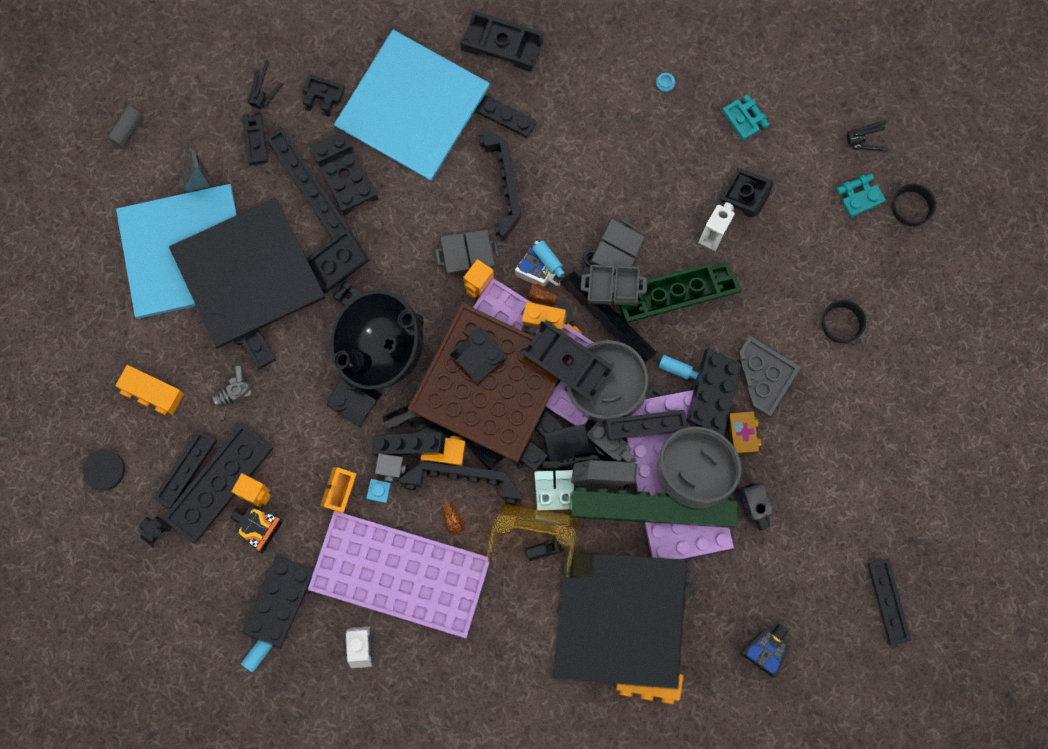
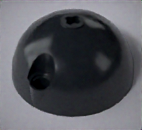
M373 290L356 296L341 310L332 329L331 356L337 371L350 384L363 389H383L402 381L414 370L422 354L424 342L423 317L416 313L402 298L388 291Z

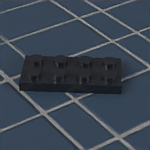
M712 349L704 350L686 418L687 423L696 427L714 430L724 436L742 364Z
M276 556L244 625L242 634L281 649L309 587L314 570Z

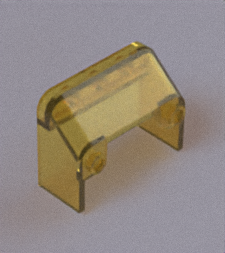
M504 504L498 509L493 522L487 550L488 562L492 563L498 534H509L514 527L555 534V539L560 545L570 547L565 576L569 577L578 532V520L576 518H569V514L547 510L537 511L535 508Z

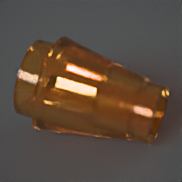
M538 283L536 285L531 284L527 299H530L531 302L554 305L557 293Z
M453 503L444 504L441 508L443 510L446 531H449L451 535L465 529V522Z

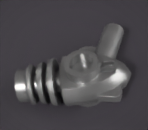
M242 366L234 367L235 377L229 380L230 385L226 386V390L223 388V393L219 391L220 395L216 393L212 397L217 407H223V402L225 405H228L227 401L229 404H232L231 400L235 403L244 397L252 395V384L249 381H244Z

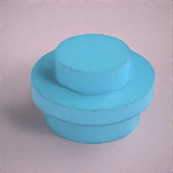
M663 73L657 77L656 85L659 90L668 92L674 88L675 79L670 73Z

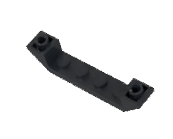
M484 127L482 128V135H479L480 147L485 148V153L497 151L498 161L503 163V168H500L501 178L506 180V186H503L505 198L509 197L510 203L506 204L508 216L497 217L498 224L494 225L495 234L500 236V241L502 242L506 240L520 221V209L508 142Z
M423 461L400 478L401 485H404V489L416 490L417 487H422L424 472H427V476L439 477V474L447 475V478L451 480H459V477L467 478V481L472 483H479V480H483L493 486H499V483H503L501 499L505 500V503L516 505L517 502H522L521 493L505 472Z

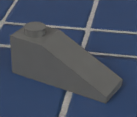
M191 150L181 169L182 178H179L182 189H186L187 193L211 188L205 166L196 151Z
M594 460L574 463L571 482L580 488H588V491L634 484L636 482L638 464L633 462Z

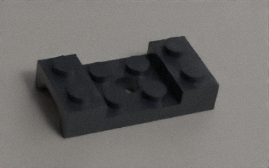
M473 11L465 38L461 40L460 45L462 51L478 56L479 53H483L514 63L516 68L532 72L544 41V33ZM501 36H504L508 39L505 43H500L497 41V39Z
M344 130L309 146L344 216L357 205L366 201L378 200L377 193L359 162ZM343 170L350 172L347 178H340L339 173Z
M547 320L523 353L529 360L548 371L588 401H591L600 385L613 369L612 365ZM565 355H571L574 358L572 366H565L563 364L562 358Z

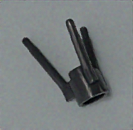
M269 61L265 62L260 78L259 70H256L251 93L248 98V104L258 109H262L263 106L267 107L270 100L282 87V83H279L267 98L265 97L266 93L260 90Z
M887 120L847 131L848 145L854 146V150L865 149L887 152L888 148L861 145L865 142L866 134L885 130L884 126H878L886 124Z

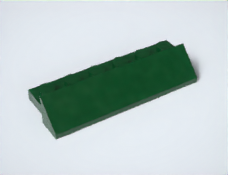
M728 262L712 267L708 263L647 280L646 293L643 295L638 294L637 306H618L623 320L626 323L741 293V288L735 274H732ZM643 281L639 282V290H643Z

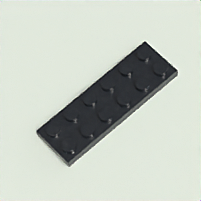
M241 423L162 519L190 542L196 544L235 496L231 491L241 473L251 477L274 448Z

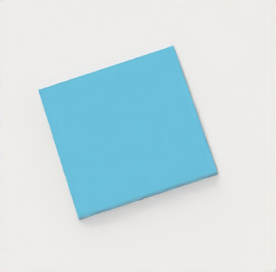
M392 30L334 126L432 182L490 87V83Z
M231 184L116 209L136 319L196 306L169 246L236 216L237 211Z

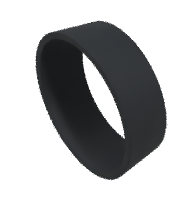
M913 183L902 186L896 192L892 202V212L895 218L906 226L923 224L933 216L936 210L934 195L928 188L920 184ZM905 192L920 194L928 204L929 211L927 217L919 222L906 220L896 209V198Z
M838 300L831 303L824 311L822 328L830 340L837 343H849L863 334L866 328V316L861 307L849 300ZM843 307L855 313L859 320V330L854 338L849 340L838 339L827 330L825 316L830 310Z

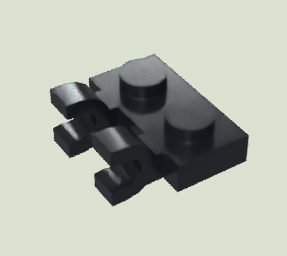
M309 74L302 89L303 94L306 95L303 99L304 109L312 111L315 98L324 100L320 107L323 110L322 115L329 117L333 103L339 105L345 91V85Z

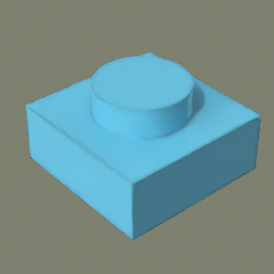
M371 479L366 499L387 504L391 483Z

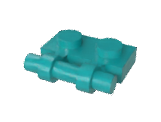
M749 95L742 98L745 102L744 105L738 99L722 109V113L742 141L759 132L760 128L757 124H760L763 129L770 125L765 113H761L757 107V102L751 99ZM747 111H751L755 117L752 118Z
M872 173L858 176L856 180L852 182L847 181L842 186L836 188L838 195L843 193L847 195V198H844L841 202L850 218L886 202L878 185L870 187L868 182L874 180ZM861 186L863 191L855 194L853 189Z

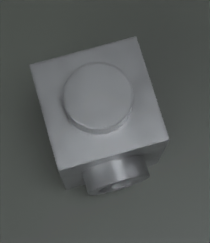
M378 454L375 471L377 477L384 478L386 482L395 483L396 480H400L402 475L406 474L407 463H404L403 457Z

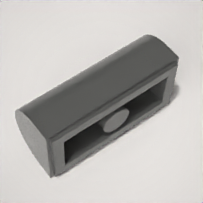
M127 106L108 136L111 143L123 148L142 119V114L134 108Z

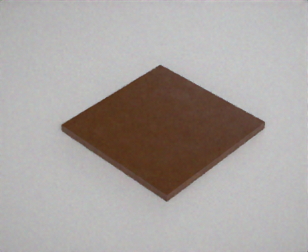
M461 303L408 407V411L518 463L559 379L523 355L534 339V336ZM481 327L501 347L507 359L481 382L476 384L450 354L469 337L472 331ZM565 355L562 358L565 366L571 355Z

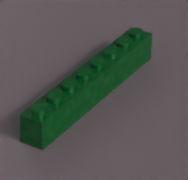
M576 488V491L570 493L569 518L733 528L737 526V501H731V497H729L725 502L716 507L695 509L678 503L667 493H658V496H650V492H637V495L629 494L627 490H617V493H609L608 489H596V492H588V488Z

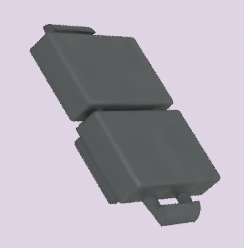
M610 219L590 263L614 266V271L616 266H632L644 236L635 232L636 226L622 219L620 222Z
M488 230L465 233V241L463 233L441 236V248L434 250L437 266H445L446 275L468 272L469 266L472 267L477 259L492 269L495 266L494 258L500 256L497 241L490 240ZM491 244H494L496 253L494 255L492 253ZM439 252H442L444 262H440Z
M590 265V274L582 275L581 291L588 292L589 304L611 305L613 298L614 305L637 306L638 294L643 295L647 290V278L640 276V267L616 266L614 271V266ZM586 278H589V288H585ZM639 280H643V290H639Z

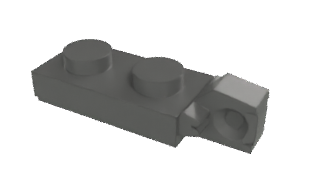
M597 422L586 434L589 440L616 462H621L622 459L629 463L637 461L629 452L632 448L623 439L608 441L606 428L602 422Z

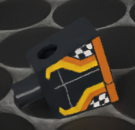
M252 506L249 507L246 513L236 508L230 517L239 523L235 532L261 554L264 553L284 522L281 518Z

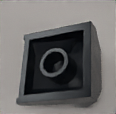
M737 168L736 174L723 196L720 197V201L730 203L733 207L742 210L744 215L748 217H754L761 212L768 200L773 187V181Z
M481 327L472 331L469 337L450 354L476 384L481 382L507 359L501 347Z
M343 378L330 396L327 407L361 428L364 420L383 394L376 389L358 388Z

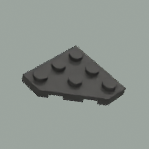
M749 336L738 353L740 363L742 364L752 408L770 418L801 367Z

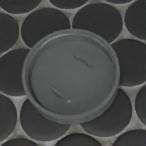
M604 340L586 346L587 349L612 365L613 369L600 385L591 401H588L567 385L568 393L574 406L587 418L602 423L606 419L633 415L645 401L649 386L647 368L641 356L630 346L618 341ZM573 358V360L571 361V363H570L569 366H572V365H573V363H574V358Z
M688 427L673 433L666 440L658 455L656 470L660 484L671 498L690 508L708 509L722 504L731 496L741 477V462L736 449L723 435L704 427Z

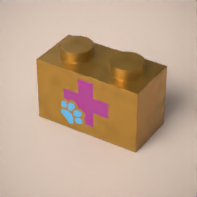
M754 411L730 413L727 421L730 443L734 446L739 456L756 455L759 449H761V439L757 437L756 429L759 428L758 418L754 417Z

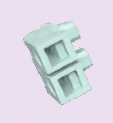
M573 470L555 471L556 489L553 488V471H535L537 511L569 510L570 493L574 491V483L571 482Z

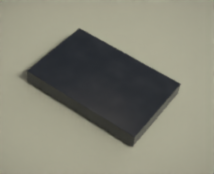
M346 228L308 257L307 261L323 294H326L370 261L352 231Z

